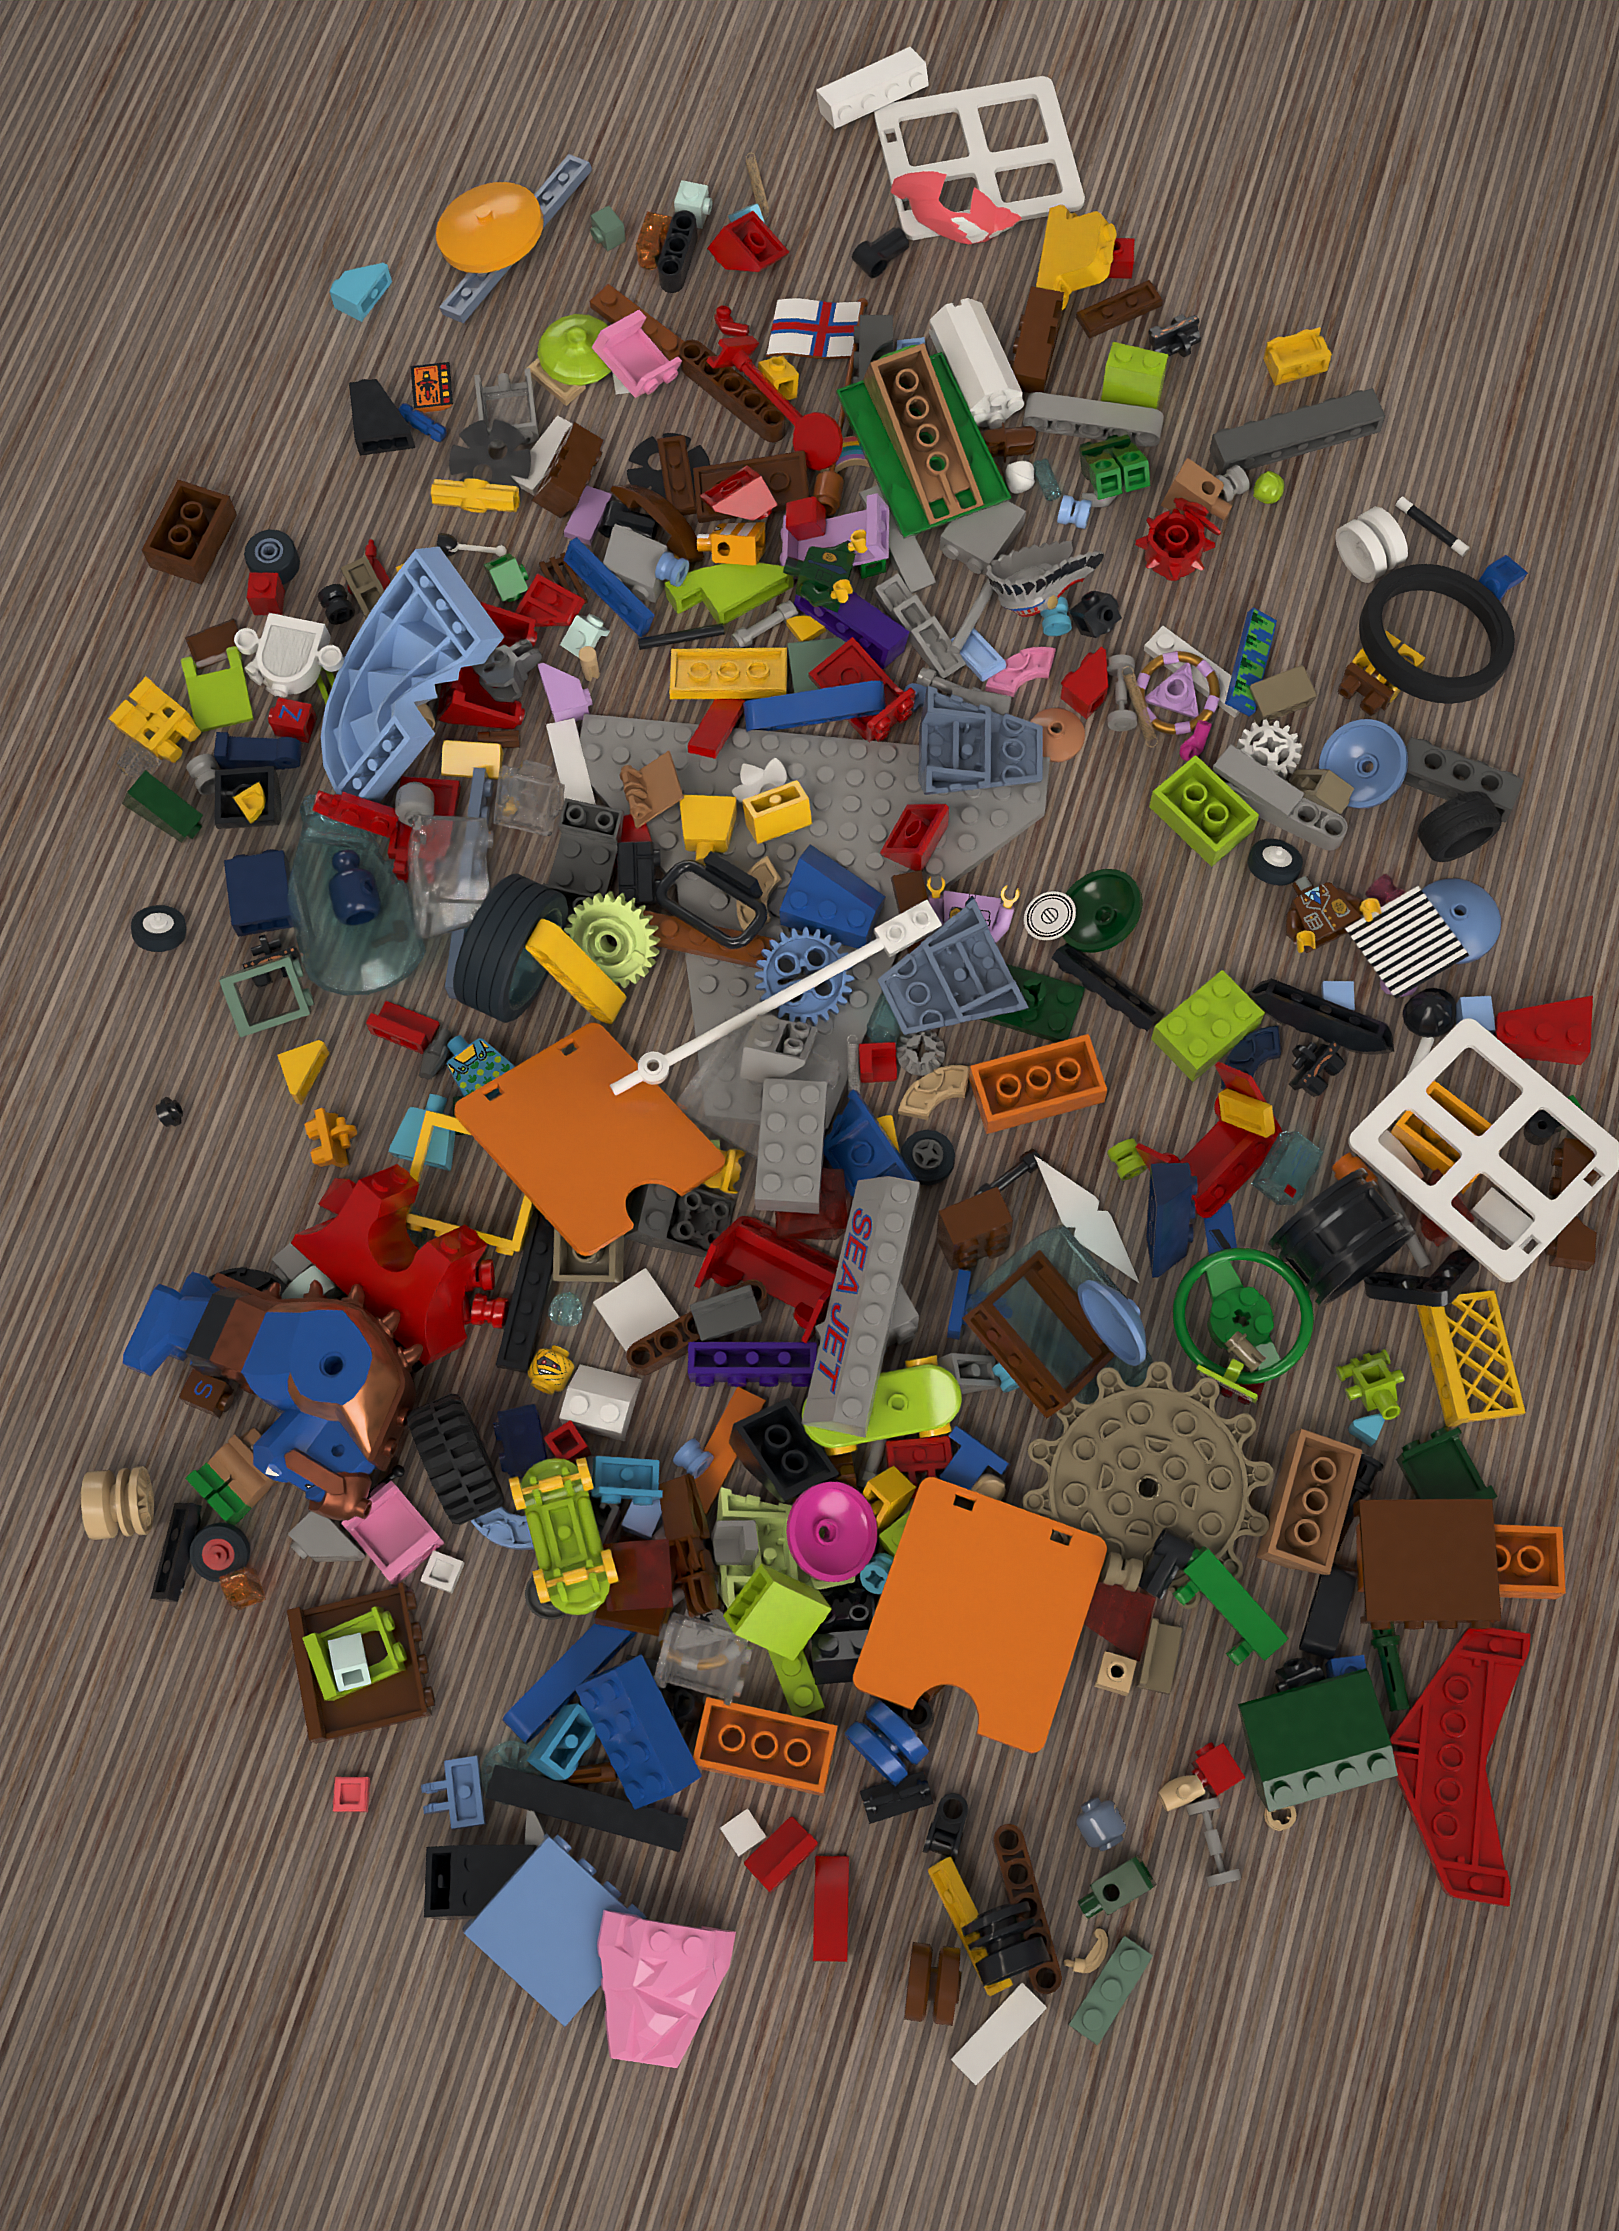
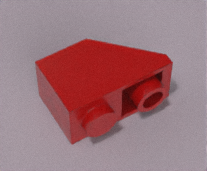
M1102 646L1094 654L1092 652L1088 653L1082 660L1080 667L1075 672L1070 671L1061 682L1060 698L1086 720L1106 701L1108 691L1106 649Z

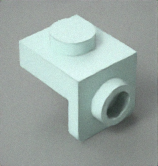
M588 614V616L576 615L560 645L579 658L581 648L585 646L594 648L601 636H608L610 631L602 626L604 622L600 618L592 614Z

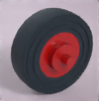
M220 1522L204 1527L194 1537L190 1547V1560L193 1568L201 1577L212 1582H226L234 1579L237 1576H222L246 1567L250 1558V1545L247 1537L238 1527L229 1523Z

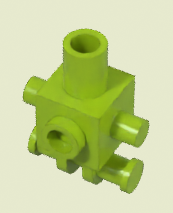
M1385 1349L1373 1355H1370V1353L1363 1354V1360L1361 1361L1355 1357L1350 1359L1349 1364L1336 1366V1372L1341 1382L1353 1376L1354 1386L1345 1389L1349 1401L1360 1398L1368 1412L1378 1409L1385 1420L1394 1419L1399 1415L1401 1409L1396 1402L1398 1401L1396 1384L1405 1381L1400 1369L1392 1372L1389 1371L1386 1365L1391 1364V1361Z

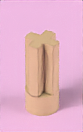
M585 646L579 651V659L585 679L591 681L593 677L598 679L600 672L595 649Z

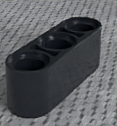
M687 210L678 211L673 215L658 262L660 286L668 293H676L683 288L698 239L695 215Z
M1333 1562L1330 1575H1319L1300 1640L1299 1650L1327 1660L1333 1659L1357 1580L1358 1570Z

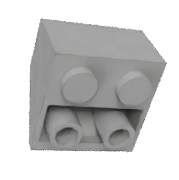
M757 1015L744 1045L740 1078L764 1083V1078L781 1079L804 1066L817 1035L818 1027L809 1026L803 1022L781 1020L771 1015Z

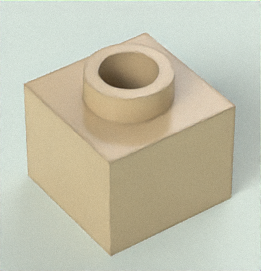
M1105 1651L1094 1687L1127 1696L1137 1661ZM1114 1666L1120 1667L1123 1671L1122 1677H1113L1111 1668Z

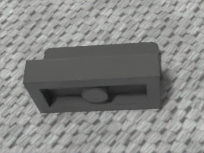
M751 1285L689 1305L701 1342H707L763 1323Z

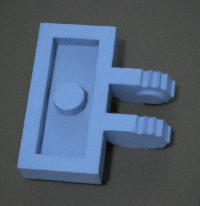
M471 1756L444 1761L446 1780L421 1785L422 1793L427 1794L447 1790L448 1802L429 1803L423 1806L424 1814L449 1811L452 1830L486 1825L479 1757Z

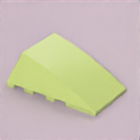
M720 1488L716 1522L755 1520L759 1548L752 1565H717V1572H719V1595L727 1609L761 1563L817 1590L855 1581V1576L840 1582L817 1580L798 1566L789 1550L786 1534L791 1505L780 1502L779 1505L760 1501V1497L747 1494L746 1497L732 1494L730 1489ZM821 1527L819 1529V1535L821 1538H823L825 1532L824 1529Z

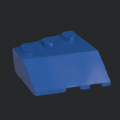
M810 844L799 857L780 907V925L795 928L802 932L807 927L811 935H814L816 930L820 929L821 938H825L830 934L832 935L831 941L840 942L843 945L859 949L870 942L886 896Z

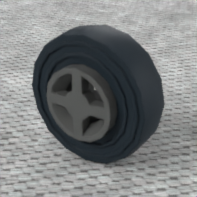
M922 1130L915 1132L906 1139L900 1153L918 1182H920V1185L931 1186L939 1184L948 1178L954 1169L956 1157L954 1147L949 1139L938 1131Z

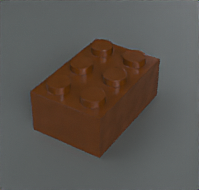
M177 480L142 548L150 568L202 585L237 516L230 496Z
M998 1187L938 1211L936 1238L951 1271L958 1268L960 1270L970 1269L977 1264V1260L987 1256L989 1259L999 1257L1009 1247L1013 1219Z

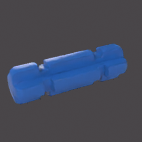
M403 403L398 408L407 423L410 422L409 425L427 436L431 435L430 438L436 442H442L446 437L447 431L443 425L439 423L434 424L435 421L418 410L413 411L414 408L409 404Z

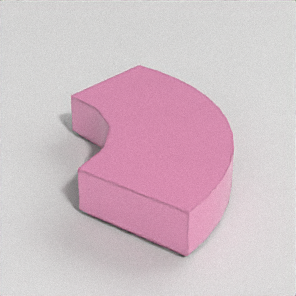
M1027 648L1020 650V653L1008 659H1004L1006 661V668L988 678L985 691L1014 697L1018 688L1026 681L1035 678H1049L1056 648Z

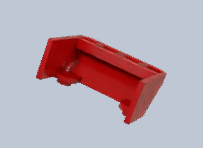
M1217 1062L1214 1065L1226 1085L1225 1089L1228 1088L1267 1103L1251 1075L1221 1062ZM1218 1095L1214 1110L1219 1121L1181 1160L1172 1153L1162 1154L1141 1143H1138L1135 1148L1149 1171L1151 1164L1189 1163L1191 1176H1197L1198 1184L1197 1195H1192L1191 1200L1195 1201V1214L1202 1218H1209L1233 1196L1280 1146L1283 1131L1274 1114L1275 1133L1265 1138L1222 1121Z
M740 1216L710 1244L694 1286L700 1289L710 1278L723 1287L737 1285L741 1280L745 1282L754 1279L762 1282L767 1294L795 1308L793 1317L800 1327L806 1329L801 1341L807 1344L816 1333L815 1326L823 1323L826 1319L839 1261L756 1218Z

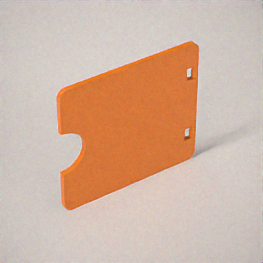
M598 1023L586 1024L457 1101L454 1109V1114L458 1121L570 1246L583 1256L593 1255L633 1229L634 1223L629 1218L626 1210V1198L638 1186L659 1184L671 1188L682 1197L719 1173L725 1163L723 1154L657 1084L651 1085L642 1081L616 1096L614 1095L610 1084L638 1070V1063ZM573 1043L577 1050L565 1056L560 1050ZM498 1088L502 1095L489 1101L485 1095Z
M935 1477L925 1478L919 1485L853 1674L854 1686L861 1692L913 1710L919 1697L933 1687L939 1685L958 1687L966 1692L975 1704L978 1714L976 1734L1027 1753L1039 1752L1045 1745L1107 1553L1105 1541L1099 1536ZM955 1494L975 1501L972 1511L953 1505L956 1497ZM1052 1530L1072 1536L1068 1546L1050 1540Z

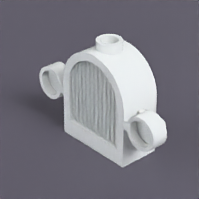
M269 613L260 639L256 632L250 628L239 630L234 637V642L241 653L250 655L256 652L257 665L266 682L271 687V693L280 697L298 694L309 689L318 679L322 667L326 671L334 672L339 670L344 664V657L340 649L334 645H329L331 636L325 624Z

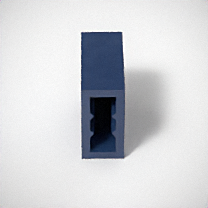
M270 849L262 852V854L251 856L241 854L234 856L232 859L224 860L231 925L238 937L297 927L290 864L283 850Z

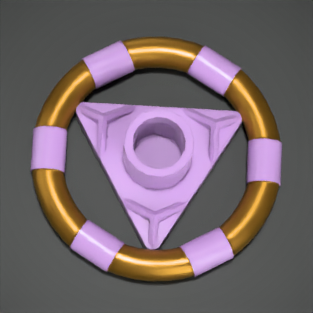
M1184 651L1163 653L1151 660L1139 673L1137 679V686H1139L1138 689H1140V694H1142L1141 697H1143L1145 707L1147 708L1146 712H1148L1153 729L1165 734L1180 735L1194 731L1198 720L1208 721L1212 717L1220 700V684L1215 670L1206 660L1193 653ZM1178 662L1185 663L1145 696L1150 676L1158 668ZM1190 664L1195 666L1207 679L1209 686V696L1204 710L1200 714L1198 713ZM1146 703L1194 719L1175 724L1166 723L1159 720L1147 707Z

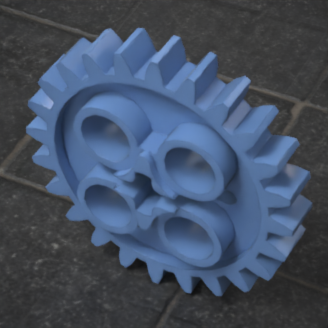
M807 927L803 929L802 935H798L796 929L792 928L790 938L781 932L779 934L780 943L773 939L769 941L772 951L767 949L761 951V954L767 960H757L756 965L763 969V971L754 974V978L762 980V983L756 985L755 990L765 991V994L759 999L760 1002L802 979L779 985L777 983L778 980L796 978L801 970H804L805 975L813 974L848 955V952L839 954L837 950L840 948L841 943L838 942L833 946L830 945L829 942L832 936L830 934L824 940L820 939V929H817L813 936H809ZM811 952L819 953L823 958V964L820 966L811 965L807 955ZM780 959L790 960L793 964V971L789 973L782 972L778 967V961ZM852 967L824 981L829 985V995L821 996L816 993L815 987L800 995V1001L796 1003L788 1001L775 1008L779 1011L777 1018L781 1019L784 1015H787L788 1021L793 1022L796 1018L799 1019V1022L806 1023V1019H810L812 1025L816 1026L818 1016H820L822 1020L827 1022L829 1020L828 1011L835 1015L839 1013L836 1003L844 1006L847 1003L842 994H850L852 992V989L845 985V983L854 980L853 976L846 975V972L852 969Z

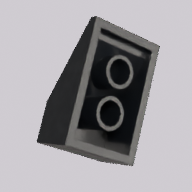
M789 1398L734 1423L729 1439L730 1446L744 1467L783 1504L799 1497L805 1490L816 1484L829 1482L839 1477V1472L822 1447L814 1442L805 1432L804 1426L801 1423L802 1417Z

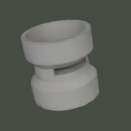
M1238 465L1227 469L1224 475L1215 476L1224 484L1218 497L1226 502L1233 500L1235 494H1243L1250 488L1246 473Z
M202 754L193 758L186 767L191 778L196 779L195 785L202 795L215 793V770H217V763L211 754Z

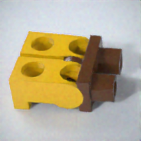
M1385 630L1386 636L1395 650L1412 665L1422 669L1425 657L1405 643L1399 648L1401 641ZM1362 648L1346 667L1337 692L1349 700L1356 692L1363 695L1365 698L1361 701L1360 708L1372 716L1380 709L1385 711L1401 690L1388 682L1374 668ZM1404 656H1409L1413 660V662H1411Z

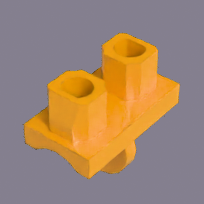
M325 1108L314 1110L315 1118L304 1124L306 1134L310 1139L321 1140L322 1146L314 1148L310 1152L313 1164L320 1167L333 1164L340 1168L349 1165L346 1149L351 1147L350 1139L357 1135L356 1126L346 1125L345 1117H338L336 1113H328L325 1111Z

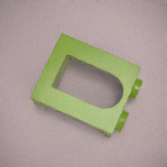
M375 1606L371 1608L372 1611L322 1633L314 1632L302 1638L325 1700L334 1701L406 1670L403 1661L407 1660V1656L402 1644L395 1641L392 1630L395 1629V1624L389 1611L385 1612L383 1608ZM370 1631H380L388 1655L381 1662L368 1667L371 1684L339 1692L328 1650V1640L357 1633L363 1635Z

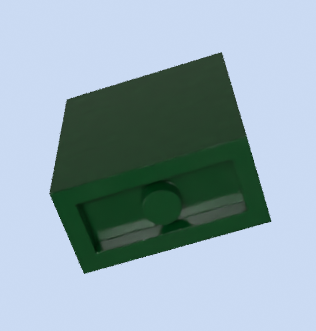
M1445 1426L1431 1433V1440L1421 1444L1418 1439L1401 1448L1403 1453L1400 1454L1396 1461L1417 1499H1492L1493 1501L1498 1497L1492 1485L1486 1487L1459 1438V1435L1462 1433L1459 1427L1449 1430L1448 1426Z

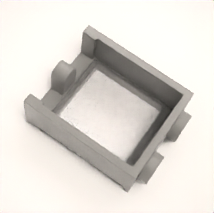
M530 368L524 369L526 382L510 384L508 374H499V386L483 387L480 375H474L479 421H485L489 436L493 421L497 419L514 426L523 435L525 440L521 445L537 442L540 438ZM493 440L488 448H501L506 446V444L502 440Z

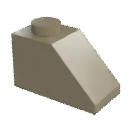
M1295 769L1288 782L1305 793L1304 798L1337 814H1341L1348 806L1350 796L1354 790L1351 785L1329 769Z

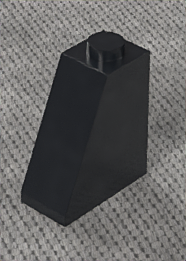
M362 379L358 382H350L349 389L354 437L359 455L415 448L410 426L378 380Z

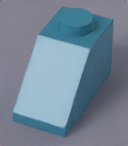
M379 263L344 271L341 277L333 282L329 291L334 308L362 322L392 283L388 265Z

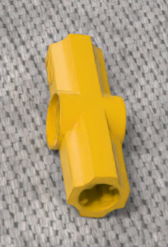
M470 478L464 479V482L434 479V483L431 485L432 504L438 506L460 507L463 510L476 513H485L487 510L516 512L520 503L519 488L517 486L490 484L484 480Z

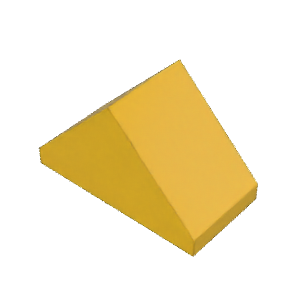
M320 1040L277 1055L289 1092L297 1104H303L330 1053L325 1043Z

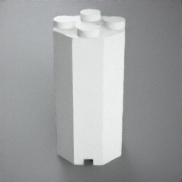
M970 298L960 300L962 305L954 307L953 303L946 304L930 319L932 330L929 329L931 339L937 352H942L977 426L983 428L989 426L990 429H998L1002 426V422L1005 423L1013 413L1024 406L1023 392L983 304Z

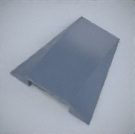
M927 687L919 727L918 782L924 795L1042 781L1043 726L1007 713L1004 716L992 712L990 707L981 704L978 707L964 702L962 697L953 694L949 697L938 693L936 688Z
M975 899L971 900L966 907L952 916L941 928L927 937L910 954L908 953L877 979L904 1035L1029 1009L1016 982L1013 980Z

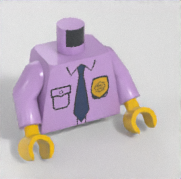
M931 876L927 879L928 889L932 892V895L929 896V904L942 923V926L952 916L966 907L971 900L975 899L995 943L1009 930L1014 912L1012 904L1020 897L1019 888H1017L1016 896L1013 899L1006 896L1008 885L1002 889L1001 898L944 891V896H942L941 892L945 888L944 878L941 876L942 884L939 888L931 887Z

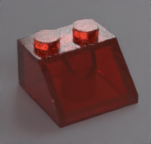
M822 1168L819 1214L775 1211L778 1239L836 1240L846 1232L848 1215L844 1169Z
M669 1539L603 1544L604 1550H611L619 1580L610 1584L609 1594L606 1597L607 1611L673 1607Z

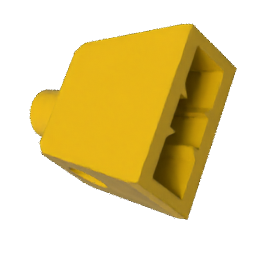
M683 795L684 798L679 801L685 850L696 851L695 861L704 866L703 860L710 851L713 853H725L728 851L738 812L736 797Z

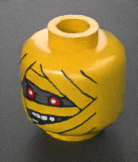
M552 1345L551 1349H539L527 1373L528 1377L532 1380L530 1385L549 1395H553L554 1392L563 1391L574 1370V1364L568 1358L570 1353L555 1345Z

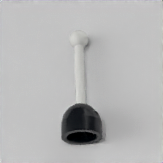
M445 533L438 534L437 547L441 548L446 557L454 555L458 549L496 553L499 557L507 552L506 548L502 545L495 548L458 544L454 536Z

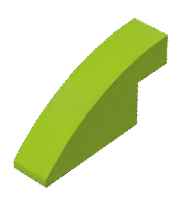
M757 563V565L719 564L688 572L685 580L679 587L671 585L670 581L665 582L664 585L666 598L677 614L703 601L717 624L723 623L725 625L793 588L794 581L793 576L783 573L784 566Z

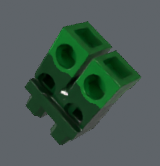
M1116 434L1107 437L1105 441L1094 444L1087 442L1080 445L1081 472L1093 485L1095 496L1098 500L1123 494L1122 488L1125 492H1130L1151 486L1148 459L1131 442L1128 434L1123 436Z

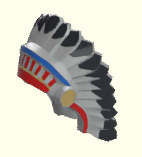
M1055 541L1050 545L1043 543L1040 547L1034 544L1029 548L1022 547L1019 552L1012 550L1009 555L1001 554L999 560H992L991 565H987L988 572L986 576L990 581V585L998 594V600L1004 608L1011 610L1021 617H1030L1045 609H1055L1058 604V598L1073 584L1083 582L1085 577L1102 562L1104 553L1100 550L1093 553L1088 552L1085 555L1080 554L1073 558L1070 557L1073 551L1072 541H1062L1060 544Z

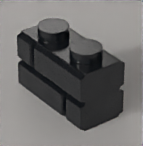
M651 841L617 843L619 895L624 893L626 902L635 898V906L656 905V887L661 879H656V867H661L660 849H655V845Z

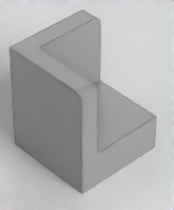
M755 1520L716 1522L711 1535L714 1564L752 1565L759 1550Z

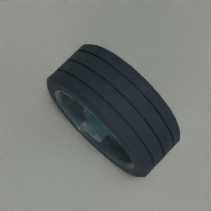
M511 874L500 880L482 902L461 945L453 977V990L456 999L460 1003L503 1023L514 1021L521 1016L538 995L549 975V972L525 949V945L540 919L548 920L564 931L568 917V906L565 896L520 874Z

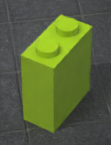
M1113 342L1106 363L1101 401L1157 409L1162 395L1168 354Z
M761 1563L723 1617L735 1635L794 1661L800 1651L805 1648L820 1624L824 1622L832 1608L819 1590Z

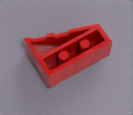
M1593 995L1500 1012L1494 1019L1496 1030L1493 1035L1519 1058L1582 1065L1591 1050Z

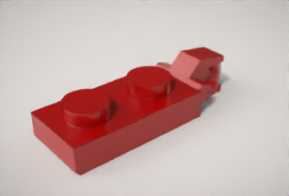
M318 790L312 808L313 811L330 819L390 838L399 818L394 808L343 791L341 795H332Z

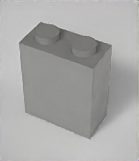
M1006 501L951 521L940 536V550H942L946 557L952 560L957 559L966 564L972 572L976 574L981 573L986 576L988 572L987 565H991L992 560H999V556L1007 551L1024 526L1026 511Z

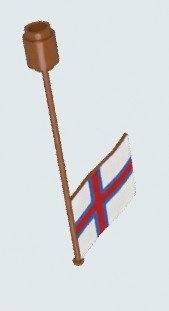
M801 298L777 300L766 357L791 355L815 359L850 358L845 386L851 385L854 351H857L858 344H854V326H859L860 315L864 314V308L868 306V301L865 298H860L857 302L840 303ZM842 406L840 408V414L838 419V425L841 429V433L845 418V413ZM836 463L829 468V471L817 475L813 497H816L826 508V516L836 513L842 498L844 479L835 472Z

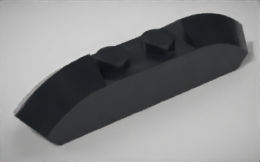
M1272 978L1260 982L1247 992L1249 997L1265 1012V1015L1284 1026L1287 1024L1294 1027L1297 1031L1322 1038L1327 1043L1336 1041L1343 1049L1359 1054L1378 1055L1395 1052L1392 1033L1386 1023Z

